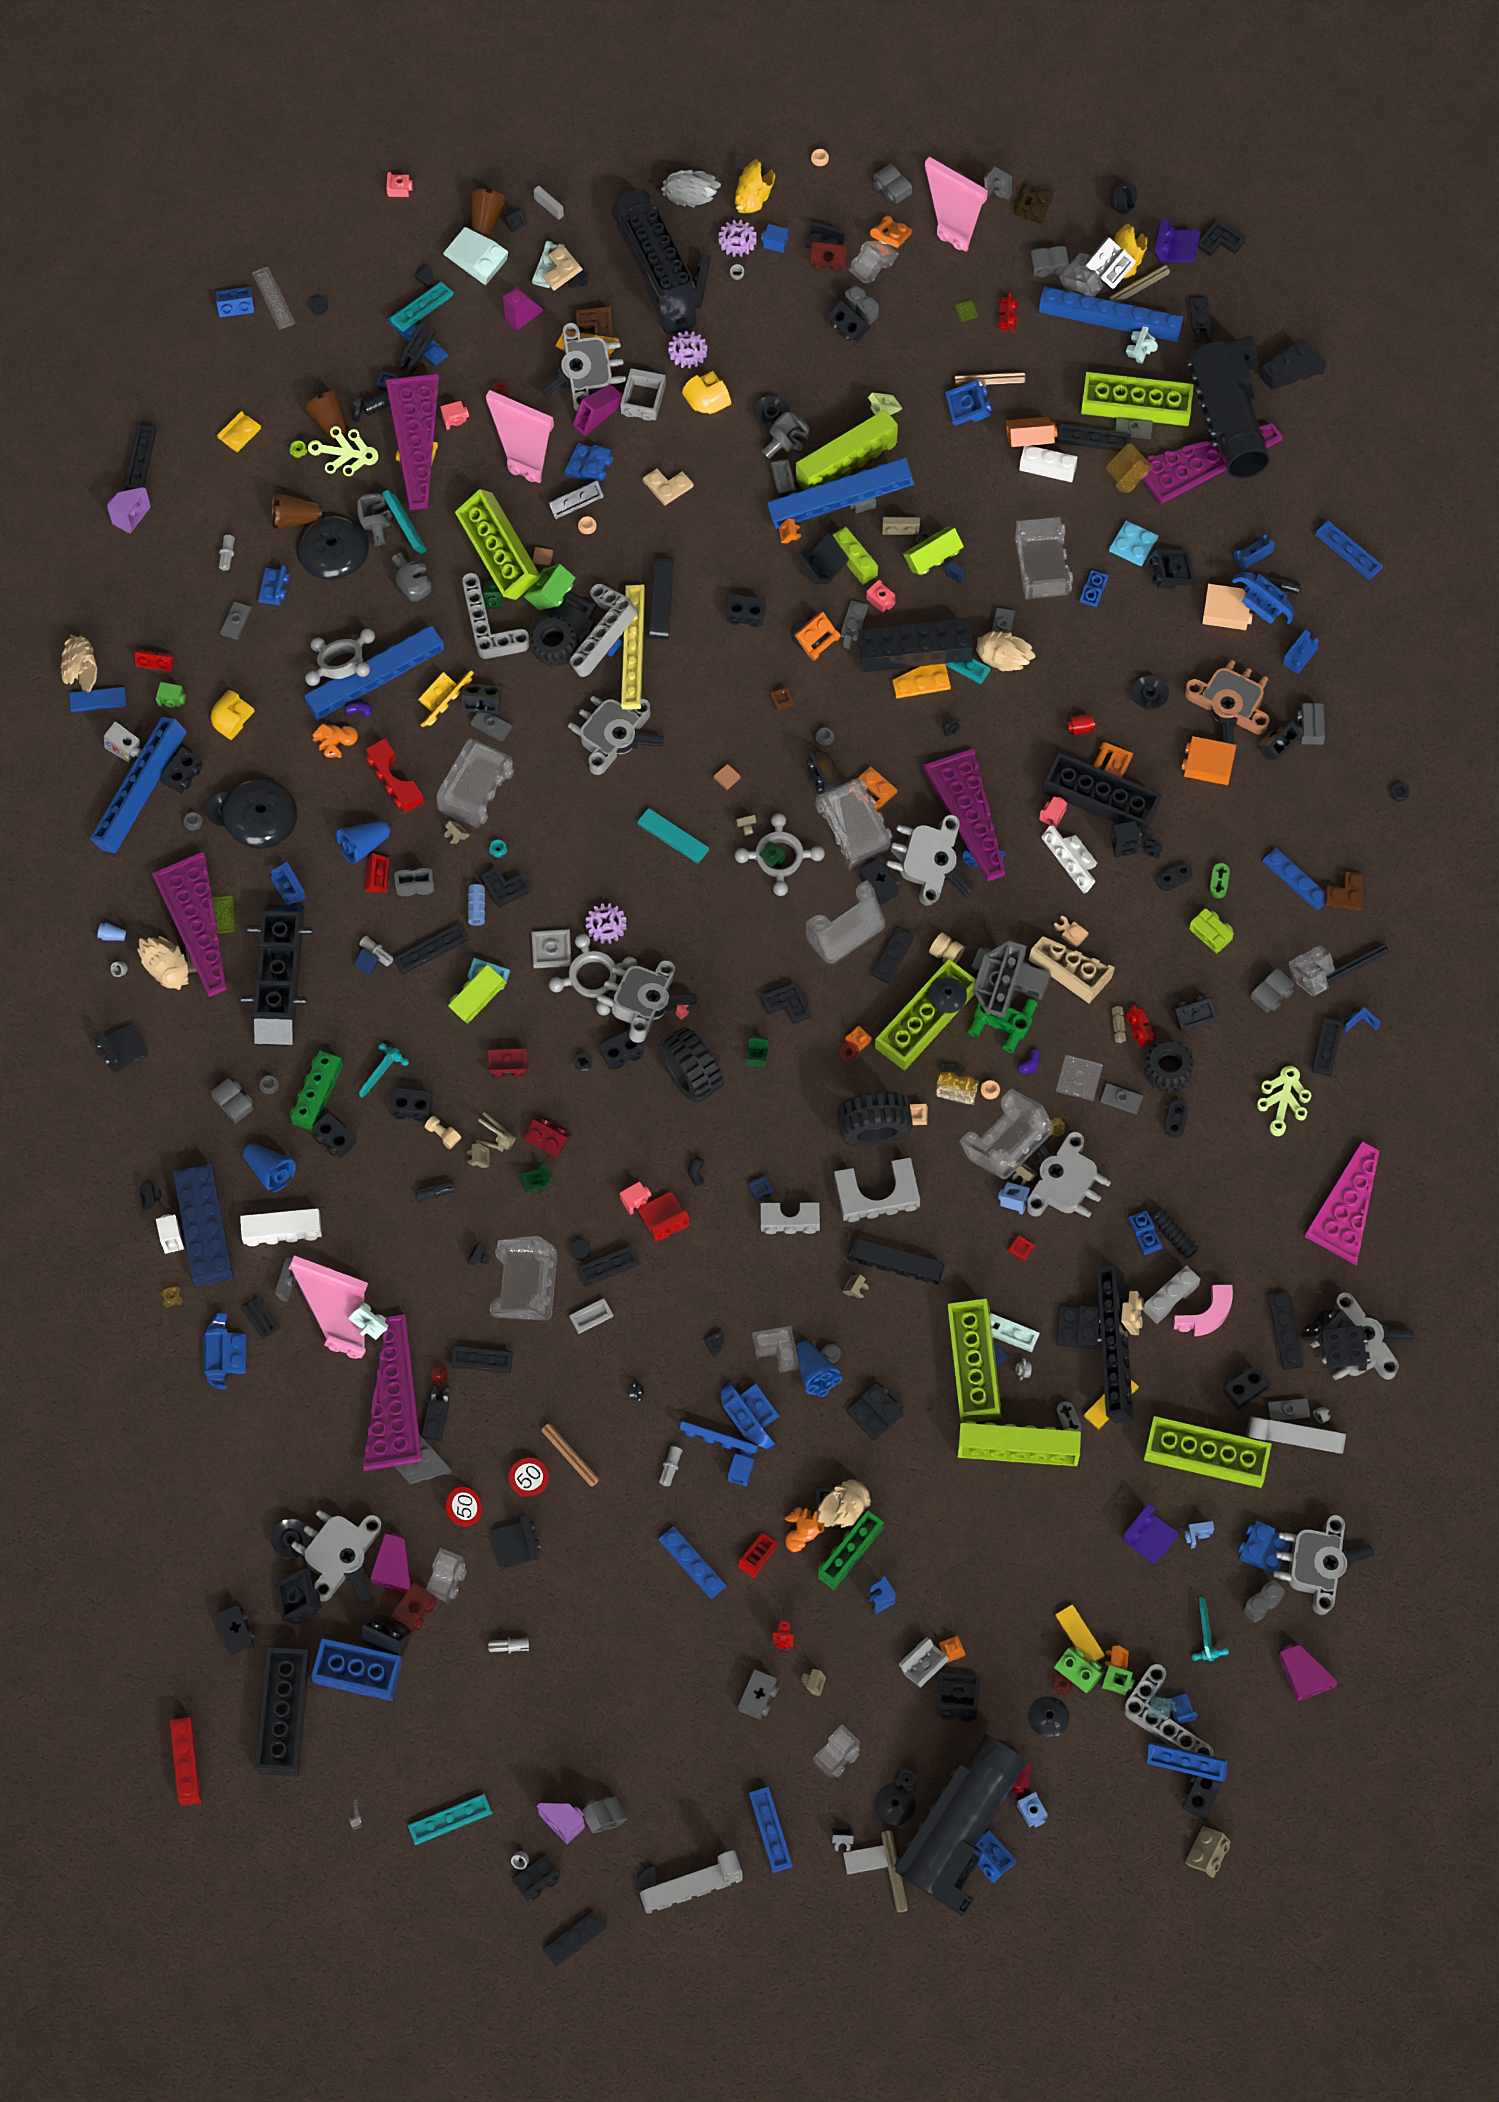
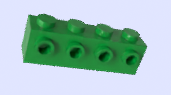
M319 1051L318 1056L313 1058L312 1070L305 1076V1086L297 1095L298 1102L296 1107L293 1106L290 1111L289 1117L293 1125L312 1131V1127L319 1121L343 1065L340 1057Z
M868 1510L864 1515H860L855 1523V1527L851 1531L848 1530L842 1538L843 1542L839 1546H835L831 1551V1557L827 1562L823 1561L819 1566L818 1579L835 1590L883 1530L884 1522Z

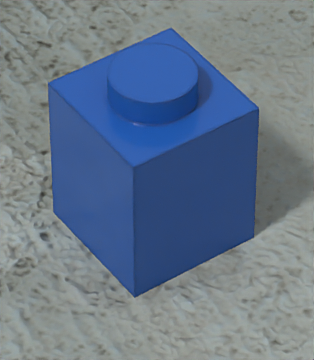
M768 224L766 231L763 230L761 236L763 248L784 252L789 238V229Z
M735 1454L728 1474V1481L747 1487L754 1467V1459L748 1454Z

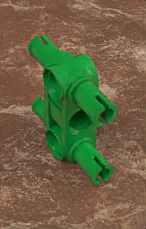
M1027 999L1021 1012L1009 1008L1005 1018L983 1012L981 1010L983 1007L979 1002L974 1013L975 1019L968 1033L974 1037H979L985 1024L993 1026L1009 1034L1003 1049L1013 1053L1019 1040L1028 1033L1032 1023L1031 1017L1038 1003L1032 999ZM1023 1024L1025 1027L1018 1028L1016 1025Z

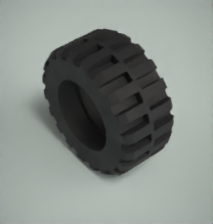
M682 1027L660 1041L658 1052L667 1073L678 1086V1089L691 1102L701 1103L722 1089L724 1078L721 1069H719L718 1063L705 1043L702 1042L701 1038L693 1030Z
M876 1091L862 1095L859 1094L843 1101L836 1112L840 1137L848 1145L868 1147L889 1144L890 1142L898 1141L900 1138L903 1139L906 1135L910 1134L913 1128L910 1102L905 1095L899 1092Z

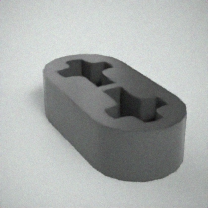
M1067 1401L1061 1402L1057 1407L1056 1413L1062 1430L1069 1428V1422H1071L1073 1427H1077L1076 1431L1081 1432V1423L1074 1406ZM1063 1407L1067 1410L1070 1409L1069 1418L1066 1417L1065 1413H1061Z

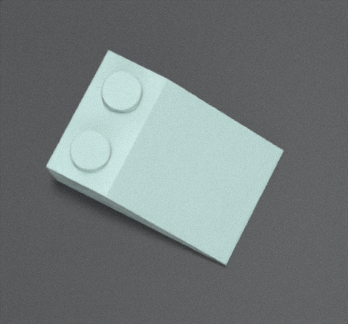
M464 227L443 254L486 285L507 260L508 251L493 240Z

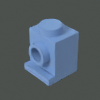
M1007 1182L1005 1188L999 1192L998 1200H1001V1206L1019 1211V1214L1023 1215L1029 1198V1188Z
M1036 1792L1018 1801L1017 1807L1028 1827L1034 1825L1036 1828L1046 1822L1045 1819L1048 1814ZM1035 1807L1037 1813H1031L1030 1808Z

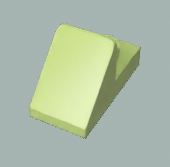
M872 392L868 397L872 405L870 408L875 415L883 410H886L889 415L902 410V407L893 395Z

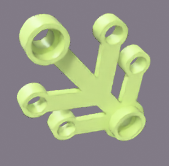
M333 427L330 433L333 438L337 439L342 448L322 445L317 440L311 441L308 445L309 452L315 456L321 454V452L341 455L334 462L326 464L325 470L329 474H333L338 467L352 457L360 459L351 466L346 465L343 468L344 475L348 477L352 476L354 471L364 464L373 465L378 460L377 451L372 447H367L359 437V432L355 429L350 430L348 436L350 440L355 441L361 451L351 448L341 434L339 427ZM335 429L339 430V434L337 436L333 435L332 433ZM352 432L357 433L356 438H351L350 435ZM314 444L319 446V449L316 451L312 449ZM371 453L373 457L371 459H367L366 454ZM333 465L334 470L328 471L327 467ZM351 468L352 473L346 474L345 469Z
M1293 1066L1284 1067L1280 1077L1262 1083L1261 1090L1265 1094H1270L1274 1088L1284 1084L1283 1090L1267 1099H1259L1257 1108L1260 1111H1266L1269 1106L1280 1101L1276 1120L1272 1121L1270 1125V1132L1275 1136H1281L1285 1132L1286 1125L1283 1121L1287 1103L1295 1112V1117L1298 1120H1304L1307 1116V1110L1304 1107H1300L1290 1092L1291 1086L1297 1091L1299 1100L1303 1103L1310 1101L1311 1093L1305 1090L1298 1081L1300 1073ZM1291 1072L1294 1076L1289 1077L1287 1073ZM1269 1085L1271 1089L1267 1090L1264 1086ZM1306 1094L1308 1095V1098L1305 1099L1302 1097V1095ZM1264 1102L1267 1106L1262 1107L1260 1103ZM1302 1111L1305 1115L1300 1116L1298 1112ZM1279 1124L1282 1128L1277 1129L1275 1125Z

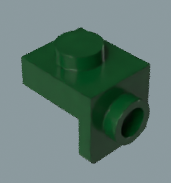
M495 581L484 582L483 598L485 609L502 608V593Z
M773 842L759 853V856L771 867L775 864L781 867L785 863V852Z
M749 1037L746 1065L766 1067L768 1038Z
M544 1163L537 1170L521 1173L519 1179L525 1192L530 1193L547 1188L552 1181V1174Z

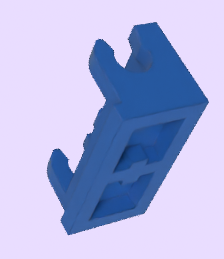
M1266 534L1242 551L1237 550L1232 557L1242 570L1273 553L1275 543L1272 540L1267 542Z
M1306 629L1287 652L1283 662L1284 666L1297 674L1301 672L1319 648L1318 638L1316 637L1312 640L1309 637L1310 632Z
M288 862L271 871L272 876L270 878L286 905L293 906L306 899L305 892Z
M885 1576L870 1588V1592L878 1589V1592L869 1599L870 1602H875L873 1609L875 1615L895 1603V1591Z

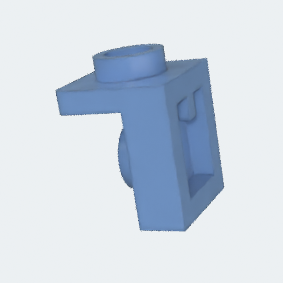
M1213 1521L1189 1524L1187 1531H1185L1186 1543H1190L1191 1549L1196 1546L1195 1536L1203 1539L1213 1534Z

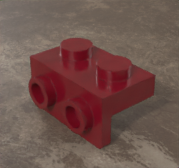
M527 1048L489 1049L488 1073H493V1077H503L504 1073H512V1076H523V1072L528 1071Z
M541 1117L533 1119L524 1140L557 1158L560 1156L566 1141L572 1135L567 1133L568 1130L566 1128L556 1127L551 1124V1120Z

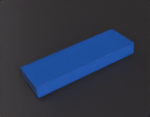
M125 687L69 693L71 712L127 706Z

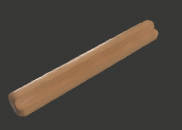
M1024 372L956 375L955 386H963L979 380L982 385L1024 383L1026 376Z
M549 1423L542 1428L544 1435L590 1486L596 1485L599 1481L596 1474Z

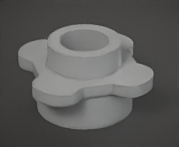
M1022 1358V1361L1016 1364L1015 1372L1018 1375L1019 1381H1022L1023 1378H1029L1031 1375V1363L1026 1362L1025 1358Z

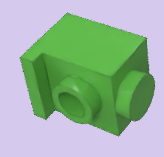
M160 682L156 695L158 706L162 707V704L167 707L173 708L175 706L181 707V704L184 705L186 694H184L182 686Z
M1109 1665L1102 1688L1126 1695L1127 1691L1131 1692L1135 1681L1131 1679L1133 1672ZM1117 1679H1120L1123 1682V1684L1118 1685L1115 1683V1681Z

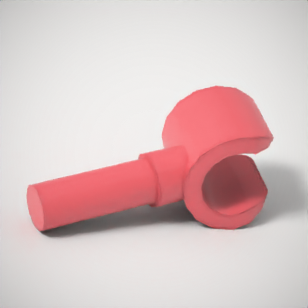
M689 1005L677 1006L676 1015L680 1019L688 1015L689 1011L686 1008Z

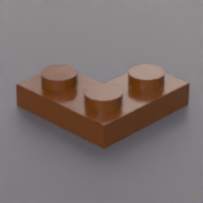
M611 307L576 311L577 327L579 330L595 328V335L614 338Z
M1345 872L1343 874V888L1327 885L1325 888L1324 905L1361 911L1363 909V874Z

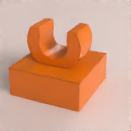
M788 518L779 526L781 543H789L792 539L797 540L801 537V534L796 533L800 526L795 524L794 519Z
M858 1026L845 1038V1041L859 1053L872 1041V1037Z
M958 1636L939 1643L941 1651L949 1659L946 1663L966 1655Z
M1112 1646V1651H1106V1655L1111 1656V1661L1105 1662V1665L1108 1667L1112 1665L1127 1670L1129 1651L1121 1646Z

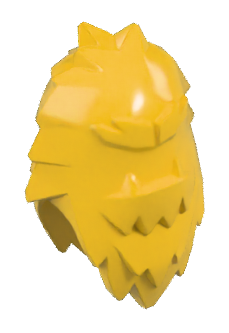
M754 159L749 163L739 178L734 201L739 213H753L760 210L763 202L768 199L774 184L775 173H773L772 169L767 175L761 177V162H758V159Z
M1127 223L1117 232L1113 240L1136 261L1123 278H1128L1136 273V268L1141 264L1147 249V237H1144L1142 233L1138 239H1135L1134 227Z

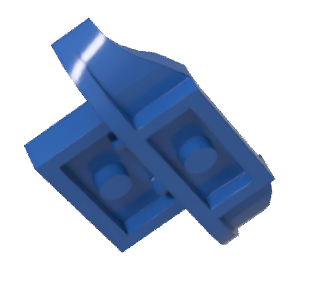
M1241 572L1233 577V583L1240 581L1246 584L1243 589L1246 593L1242 603L1247 608L1252 609L1270 624L1275 620L1276 616L1283 612L1288 617L1287 624L1290 625L1294 617V610L1291 603L1286 599L1287 594L1260 574L1256 576L1249 572Z
M217 1313L204 1335L203 1373L213 1388L225 1390L224 1377L227 1373L244 1374L246 1372V1334L227 1333V1329H225L227 1314Z
M731 1381L723 1386L721 1389L723 1408L743 1436L765 1449L775 1445V1442L767 1434L765 1427L780 1417V1415L760 1387L755 1384L740 1395Z

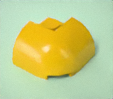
M713 371L700 378L698 375L691 378L682 391V394L695 411L711 414L731 405V399L726 386Z
M228 690L215 703L210 719L217 731L232 740L243 728L244 722L255 711L253 707L239 698V694Z

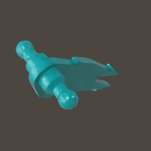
M384 1043L379 1044V1049L384 1051L386 1056L359 1092L361 1098L369 1092L393 1061L400 1062L403 1066L409 1064V1060L403 1058L397 1048L387 1047Z
M1199 1597L1205 1650H1202L1201 1653H1193L1191 1658L1194 1661L1203 1659L1210 1662L1220 1655H1228L1229 1650L1226 1647L1219 1650L1213 1648L1206 1601L1203 1597Z

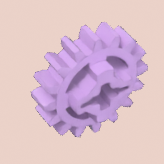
M733 220L731 225L727 222L726 228L721 227V232H719L721 250L726 249L727 255L732 252L733 257L736 256V253H739L740 257H742L743 252L748 255L749 249L754 250V245H756L754 227H749L748 222L745 225L742 224V220L739 223Z
M685 331V335L678 333V338L672 337L673 342H669L668 349L670 359L675 360V365L681 363V368L685 365L691 368L692 364L697 367L698 361L703 363V358L707 356V345H705V339L701 340L700 334L695 336V332H692L690 335Z
M603 903L601 908L594 906V912L589 911V917H586V930H589V937L594 935L595 942L601 939V944L605 940L609 944H611V939L618 941V935L623 936V930H626L625 923L627 922L626 917H623L624 912H618V906L614 907V909L611 908L610 903L608 907H605Z

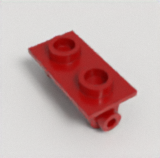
M1009 293V297H1003L1000 300L999 313L1004 314L999 315L998 327L1001 331H1006L1010 328L1014 332L1015 325H1017L1016 310H1018V302L1011 293Z
M141 649V651L135 652L136 667L172 671L174 656L171 653H158L157 655L155 652Z
M1133 1005L1126 1013L1127 1022L1132 1028L1134 1039L1139 1047L1146 1041L1148 1044H1151L1155 1041V1035L1150 1025H1143L1149 1022L1145 1011L1141 1007L1136 1008V1005Z
M781 1621L778 1625V1632L773 1633V1645H777L779 1649H789V1647H793L794 1635L790 1634L789 1622Z

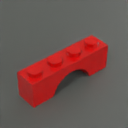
M386 739L366 749L367 756L365 759L370 767L374 766L376 769L374 771L379 781H384L386 784L384 788L388 795L392 794L395 799L393 801L398 809L402 808L404 813L424 803L423 795L414 781H400L390 773L391 766L396 761V758Z
M191 1717L170 1720L178 1801L181 1806L202 1803L195 1758L193 1721Z

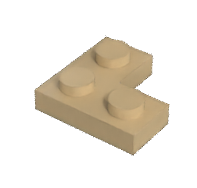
M561 245L548 254L556 267L543 277L555 291L582 271V268L567 249Z
M658 469L643 478V482L664 506L693 487V483L683 471L669 481Z
M1137 1291L1129 1292V1303H1123L1121 1322L1131 1335H1139V1328H1142L1143 1324L1141 1310L1144 1309V1299Z

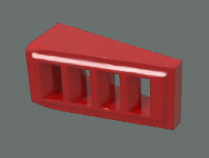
M762 1532L741 1557L738 1567L752 1577H755L778 1546V1542ZM763 1541L765 1544L770 1546V1548L767 1549L766 1547L761 1545L760 1542ZM758 1548V1549H760L761 1551H763L765 1554L763 1555V1554H761L760 1552H758V1551L755 1550V1549ZM753 1554L754 1556H756V1557L759 1558L760 1560H759V1561L755 1560L754 1558L751 1557V1555Z

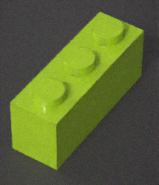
M947 526L904 552L903 555L912 573L923 575L929 571L930 567L942 564L945 558L957 555L964 546L956 529Z
M847 527L833 534L849 558L846 565L862 585L878 576V565Z
M488 964L482 966L477 971V976L473 980L465 983L463 986L464 990L460 994H455L448 1005L467 1024L507 984Z

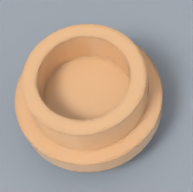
M817 149L812 153L811 160L813 164L823 166L827 164L829 156L825 150Z
M586 516L579 521L578 528L583 534H591L596 530V522L593 518Z
M985 1081L981 1086V1094L987 1099H994L1000 1093V1087L995 1081Z

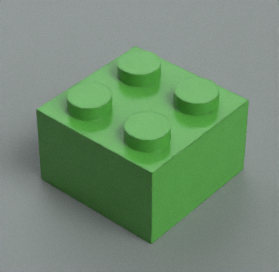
M561 564L542 569L540 572L541 578L529 588L524 596L540 611L555 606L558 607L564 600L562 598L564 594L573 587L572 583L575 577Z

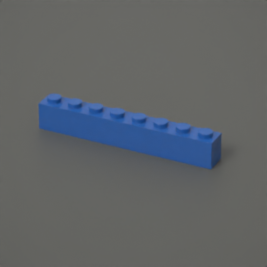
M1044 287L1039 306L1040 313L1132 333L1133 331H1141L1142 327L1145 326L1148 327V333L1152 337L1178 342L1183 321L1182 316Z
M896 459L889 464H881L876 466V468L862 470L852 476L847 475L836 481H828L818 487H810L799 493H791L784 498H776L768 502V507L774 526L777 529L788 518L794 519L795 523L915 484L907 459Z
M432 626L423 628L414 636L405 638L401 643L390 646L385 652L376 654L365 663L370 667V672L367 676L360 677L355 672L345 678L327 681L318 689L309 691L304 696L306 705L314 717L319 720L444 651L443 641Z
M161 717L91 835L90 839L102 851L117 852L187 733L175 719Z

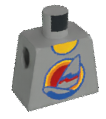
M114 722L104 735V748L127 762H130L132 758L137 759L142 751L140 749V740L117 722Z

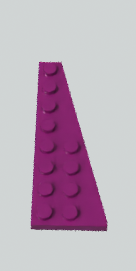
M438 374L386 380L409 510L428 508L439 382Z
M1273 423L1260 426L1267 448L1282 440L1283 436ZM1212 441L1185 446L1177 451H1166L1162 455H1151L1147 459L1139 461L1136 459L1132 462L1134 469L1161 505L1227 470L1218 448L1214 449Z
M970 749L925 764L923 770L948 814L958 818V831L988 882L1005 876V869L1001 854L999 853L998 841L995 837L994 825L991 821V813L986 793L983 789L975 750Z
M201 852L154 872L152 875L208 996L211 997L227 990L207 862L204 852Z
M405 1314L386 1317L385 1320L388 1329L383 1332L382 1351L379 1357V1370H377V1382L371 1408V1421L365 1447L364 1471L423 1461L407 1317Z

